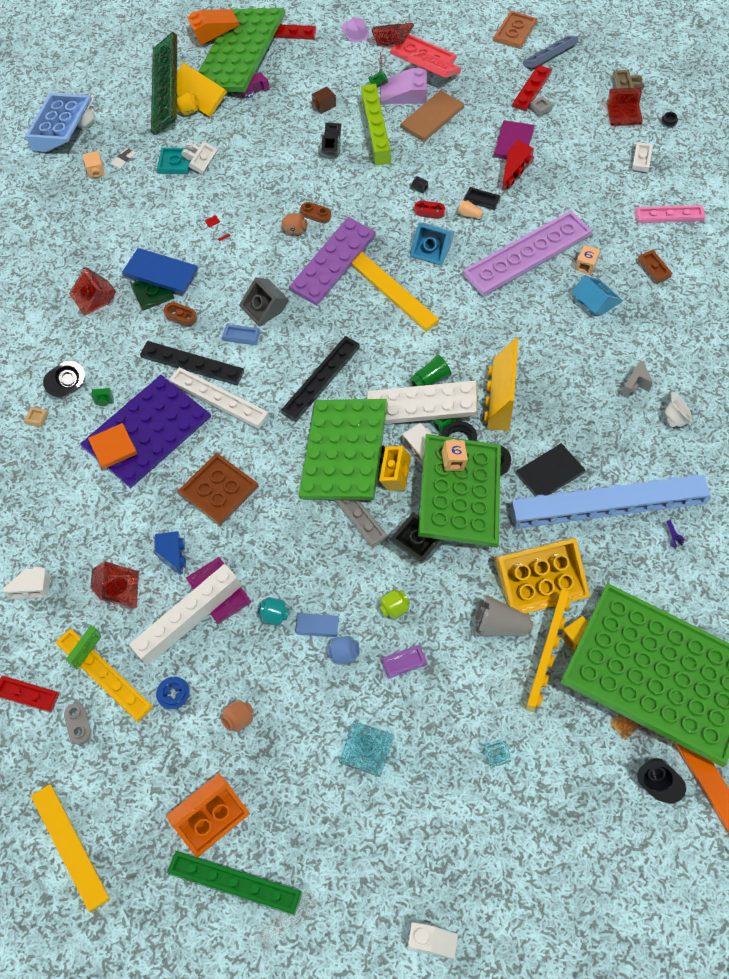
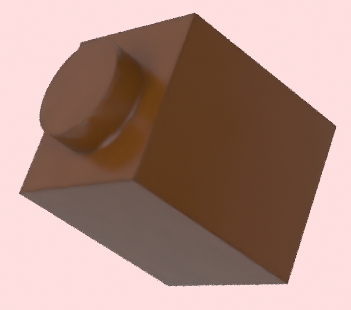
M328 87L313 93L311 102L313 109L318 110L322 114L336 107V95Z

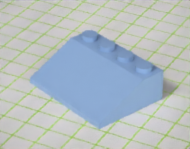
M50 93L25 136L32 150L47 152L68 142L87 108L91 96Z

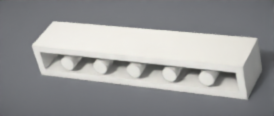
M225 564L222 565L133 640L129 646L148 666L242 586L240 581Z

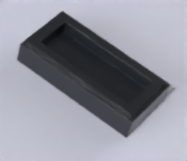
M470 187L464 197V201L468 200L474 205L495 210L501 196Z

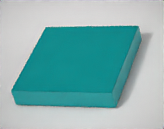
M161 147L157 174H189L190 167L188 166L191 160H187L182 156V151L186 148Z

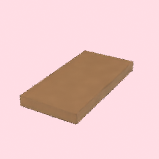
M440 90L400 124V128L425 142L464 108V103Z

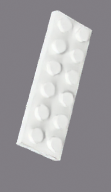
M476 381L368 391L367 399H387L388 406L385 424L478 416Z

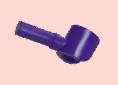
M671 520L667 521L666 523L672 536L670 544L676 549L677 544L675 540L679 541L682 546L684 537L677 534Z

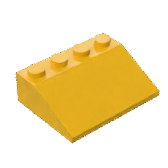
M514 338L493 359V366H489L488 376L492 377L491 381L488 380L487 391L490 392V396H486L485 407H489V411H485L484 422H488L487 429L510 430L519 338Z
M566 538L494 556L498 576L508 605L525 614L557 606L561 589L570 591L568 599H572L571 602L590 597L576 538Z

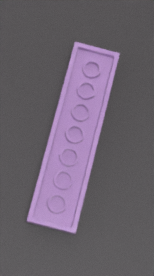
M570 210L464 269L463 275L482 296H485L591 236L592 230Z

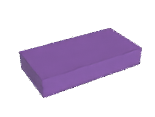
M420 645L381 658L388 679L427 665Z

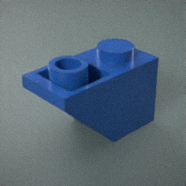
M178 531L155 534V552L159 560L179 575L183 574V567H186L185 555L182 556V550H185L184 538L180 537Z

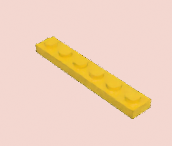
M561 589L526 707L528 711L534 712L536 707L540 708L544 696L540 694L541 687L546 688L549 675H546L547 667L552 668L555 656L551 655L553 648H558L561 637L557 636L558 629L563 630L566 618L562 616L564 610L568 611L572 600L568 599L570 591Z

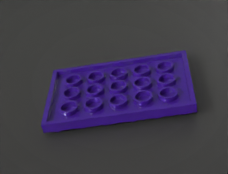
M159 375L83 440L80 445L98 461L88 438L123 423L137 455L114 464L107 469L131 489L210 419L211 414L178 387L170 383L164 376Z

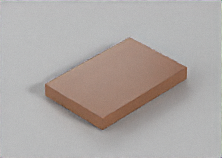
M510 10L493 37V41L521 49L535 27L538 18Z

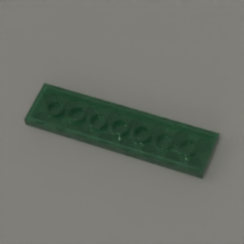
M171 32L153 47L151 133L154 135L164 131L168 125L174 123L177 119V34Z

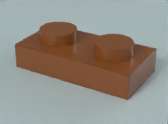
M654 250L638 256V262L656 284L671 278L672 272Z

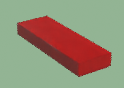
M1 676L0 698L45 712H52L60 695L57 691L6 676Z

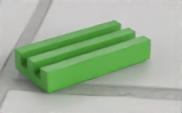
M90 625L65 659L72 668L79 669L100 640L101 635L98 630Z

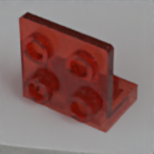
M414 24L374 26L371 31L378 46L400 45L404 43Z
M641 87L609 89L607 109L611 126L642 124L643 120L639 106L642 94Z

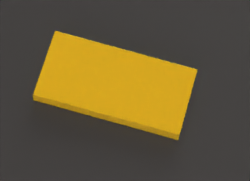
M184 62L167 86V89L177 96L187 92L195 94L200 104L198 110L209 117L213 115L227 93L224 88Z

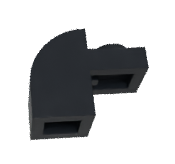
M325 122V132L322 135V154L339 155L341 123Z

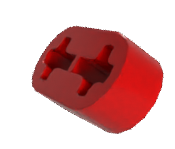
M417 201L414 205V213L420 217L440 219L445 215V206L438 202Z

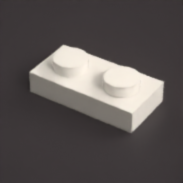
M637 142L632 170L648 172L653 144Z

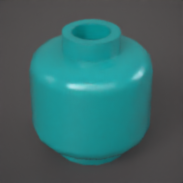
M267 597L265 601H261L258 617H261L263 623L279 626L283 620H287L289 608H286L284 600Z

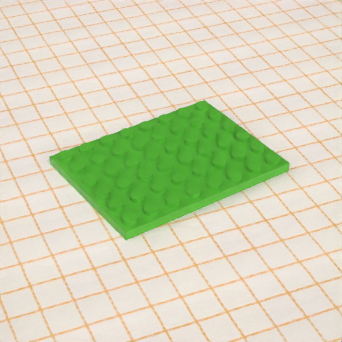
M607 583L560 683L724 767L729 759V643Z

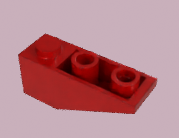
M517 140L508 150L502 183L503 191L508 187H512L515 179L521 176L525 167L534 160V148L520 140Z

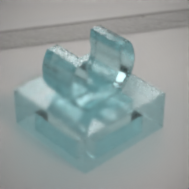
M498 739L496 740L497 743L493 745L486 743L485 750L490 768L511 762L509 746L506 740L501 741Z

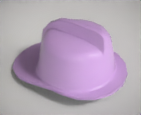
M352 17V19L342 25L343 32L351 42L357 43L369 37L366 23L361 18Z

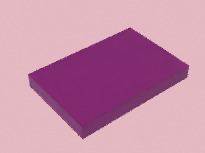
M503 120L494 158L507 160L508 150L517 140L530 146L535 125Z
M218 557L186 577V580L194 590L224 565V562ZM240 587L214 609L210 615L218 625L249 605L251 600L242 587Z

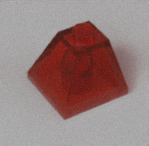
M84 267L69 294L83 315L86 316L108 305L116 291L108 280L89 268Z
M104 561L92 569L90 587L100 600L137 608L139 571Z

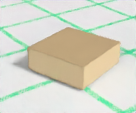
M30 407L24 423L42 428L49 412L45 409Z

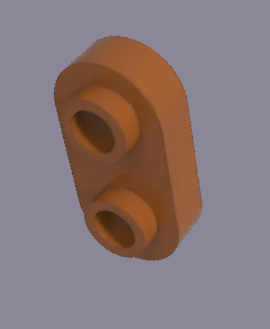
M306 202L300 207L301 214L307 219L319 223H327L331 220V210L327 207L312 202Z
M175 302L168 303L164 307L165 317L171 321L185 326L193 325L197 321L196 312L192 308Z

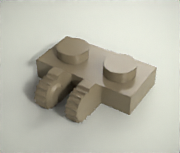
M629 69L613 71V79L618 97L634 96L635 91L644 89L645 85L640 75H630Z

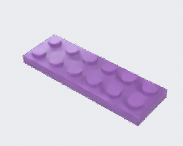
M347 217L290 284L289 290L317 306L349 269L353 261L374 239L376 232Z

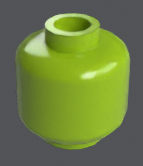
M393 589L380 599L382 606L379 609L385 617L390 616V618L395 620L409 610L408 605L410 601L402 590Z

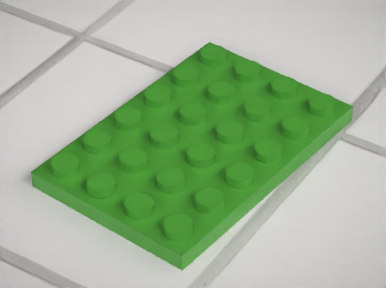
M387 399L315 400L299 491L300 499H375L388 406Z
M426 434L424 439L418 536L497 548L499 545L501 445L464 440L468 458L464 471H445L442 457L445 440L464 439Z

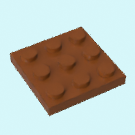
M216 453L178 490V494L221 526L259 485L255 480Z

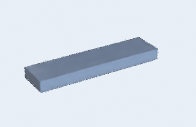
M567 35L525 59L523 65L530 68L540 65L578 43V37Z

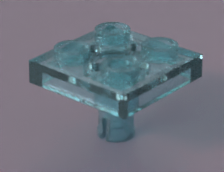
M353 721L339 763L381 778L394 740V734Z

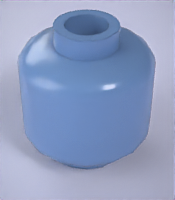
M351 636L334 638L331 646H328L329 658H332L339 665L353 663L360 654L358 641L354 640Z

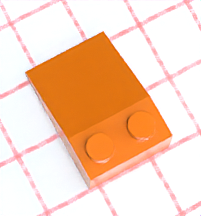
M232 9L199 10L187 16L200 45L240 25Z

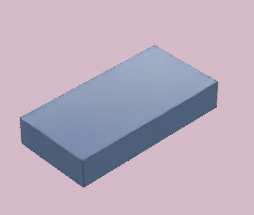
M226 324L222 340L257 346L261 331L260 328Z
M298 613L296 634L337 637L339 616Z

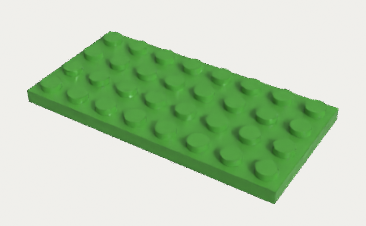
M284 8L232 9L240 25L216 38L198 72L224 88L227 92H245L286 14Z

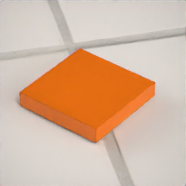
M123 423L88 438L102 470L137 455Z

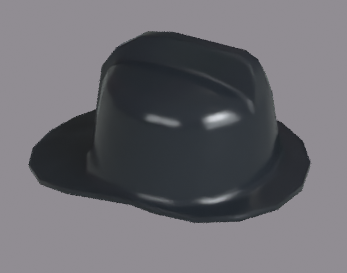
M65 361L45 375L43 386L50 395L63 397L83 383L85 371L78 362Z
M646 758L644 764L638 769V782L656 800L673 804L681 801L685 796L687 789L684 780L665 760L661 758Z

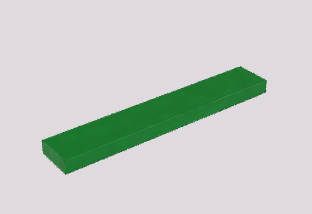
M178 851L175 852L167 871L168 875L295 916L303 894L302 891Z

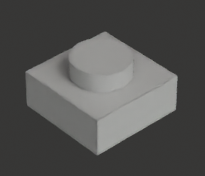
M543 96L530 104V108L539 116L551 111L553 107Z

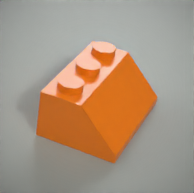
M218 773L168 813L166 818L195 857L198 858L250 813L228 782Z

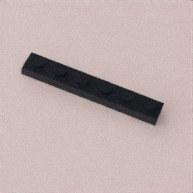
M344 336L281 409L282 414L297 422L358 351L360 343Z
M151 341L146 342L140 353L141 358L175 368L180 367L188 372L238 386L244 374V368Z

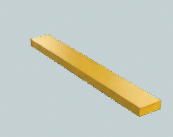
M363 252L353 261L351 266L425 332L439 323V318Z

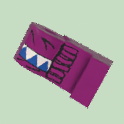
M261 72L255 74L247 90L241 92L242 97L251 98L261 90L264 92L270 90L268 79Z

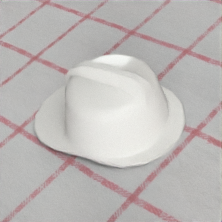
M90 95L91 100L77 124L82 130H86L95 121V112L91 106L94 95Z
M671 392V402L665 409L669 426L682 427L689 422L694 423L686 402L680 395Z

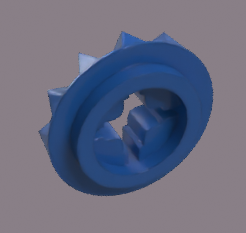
M180 677L166 678L157 688V701L168 710H178L180 706L186 704L187 699L190 697V688L187 682ZM171 686L173 687V689H175L176 692L179 691V693L176 694V700H174L171 696H168L169 694H171Z

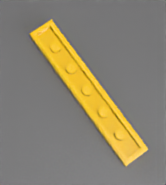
M70 628L55 643L69 655L81 637ZM92 649L80 667L139 723L154 707Z
M49 784L31 795V798L80 896L91 913L111 899L53 786Z

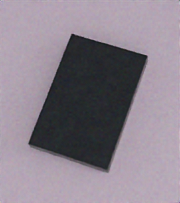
M562 443L516 471V475L534 496L550 495L585 473L583 466Z

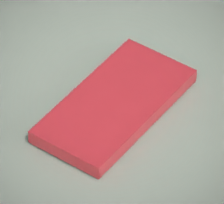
M408 33L390 50V54L407 61L408 55L422 51L450 63H453L457 55Z

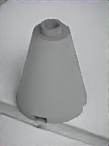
M483 595L484 600H480L476 611L475 620L479 624L478 628L474 627L475 635L526 636L528 633H531L533 621H531L529 615L490 596Z

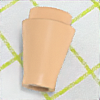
M462 200L458 213L461 216L480 220L483 210L468 200Z

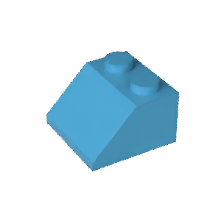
M424 222L418 223L410 256L442 265L451 247L455 231Z
M584 275L572 290V293L576 296L575 299L579 303L585 304L587 310L593 315H603L623 301L600 279Z

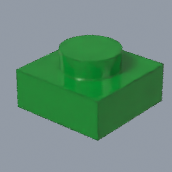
M110 388L92 389L91 396L96 405L105 406L114 403V396Z

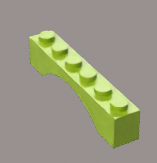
M362 85L361 99L367 117L375 166L391 164V150L377 85Z

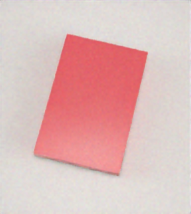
M425 51L408 55L407 61L445 78L460 74L461 67Z

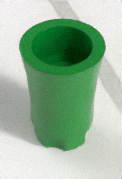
M436 355L410 378V382L413 387L434 385L451 376V370L446 361L440 355Z

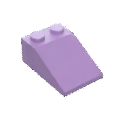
M425 68L408 69L389 77L388 82L381 84L380 104H424L427 101V69Z

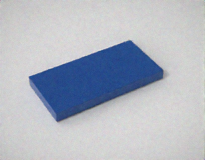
M137 248L123 269L122 274L125 277L183 294L197 273L198 266Z

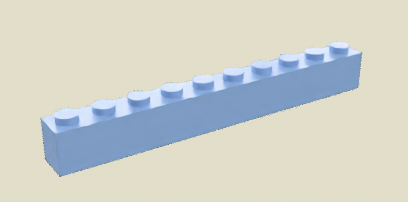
M693 474L682 478L671 477L660 481L655 479L645 483L633 482L630 485L622 486L617 484L607 488L595 487L592 490H575L569 493L557 492L553 495H537L532 498L519 497L512 500L511 513L515 529L706 504L710 497V491L705 476Z

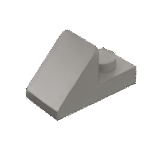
M639 361L626 382L621 396L628 399L631 393H636L638 387L650 392L652 379L644 361Z

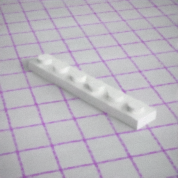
M180 367L169 379V382L179 389L257 429H260L269 417L267 411Z

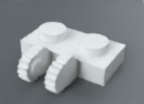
M204 141L200 147L189 142L186 145V149L182 151V156L187 160H191L188 167L203 175L218 149Z

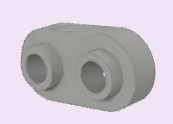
M79 703L70 704L64 711L68 735L74 744L83 745L90 740L92 734L87 712ZM73 711H78L75 716H71ZM82 730V733L77 736L76 732Z

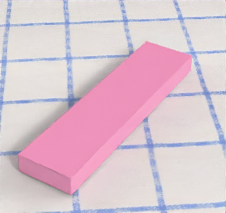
M703 205L636 207L635 209L637 223L705 220Z

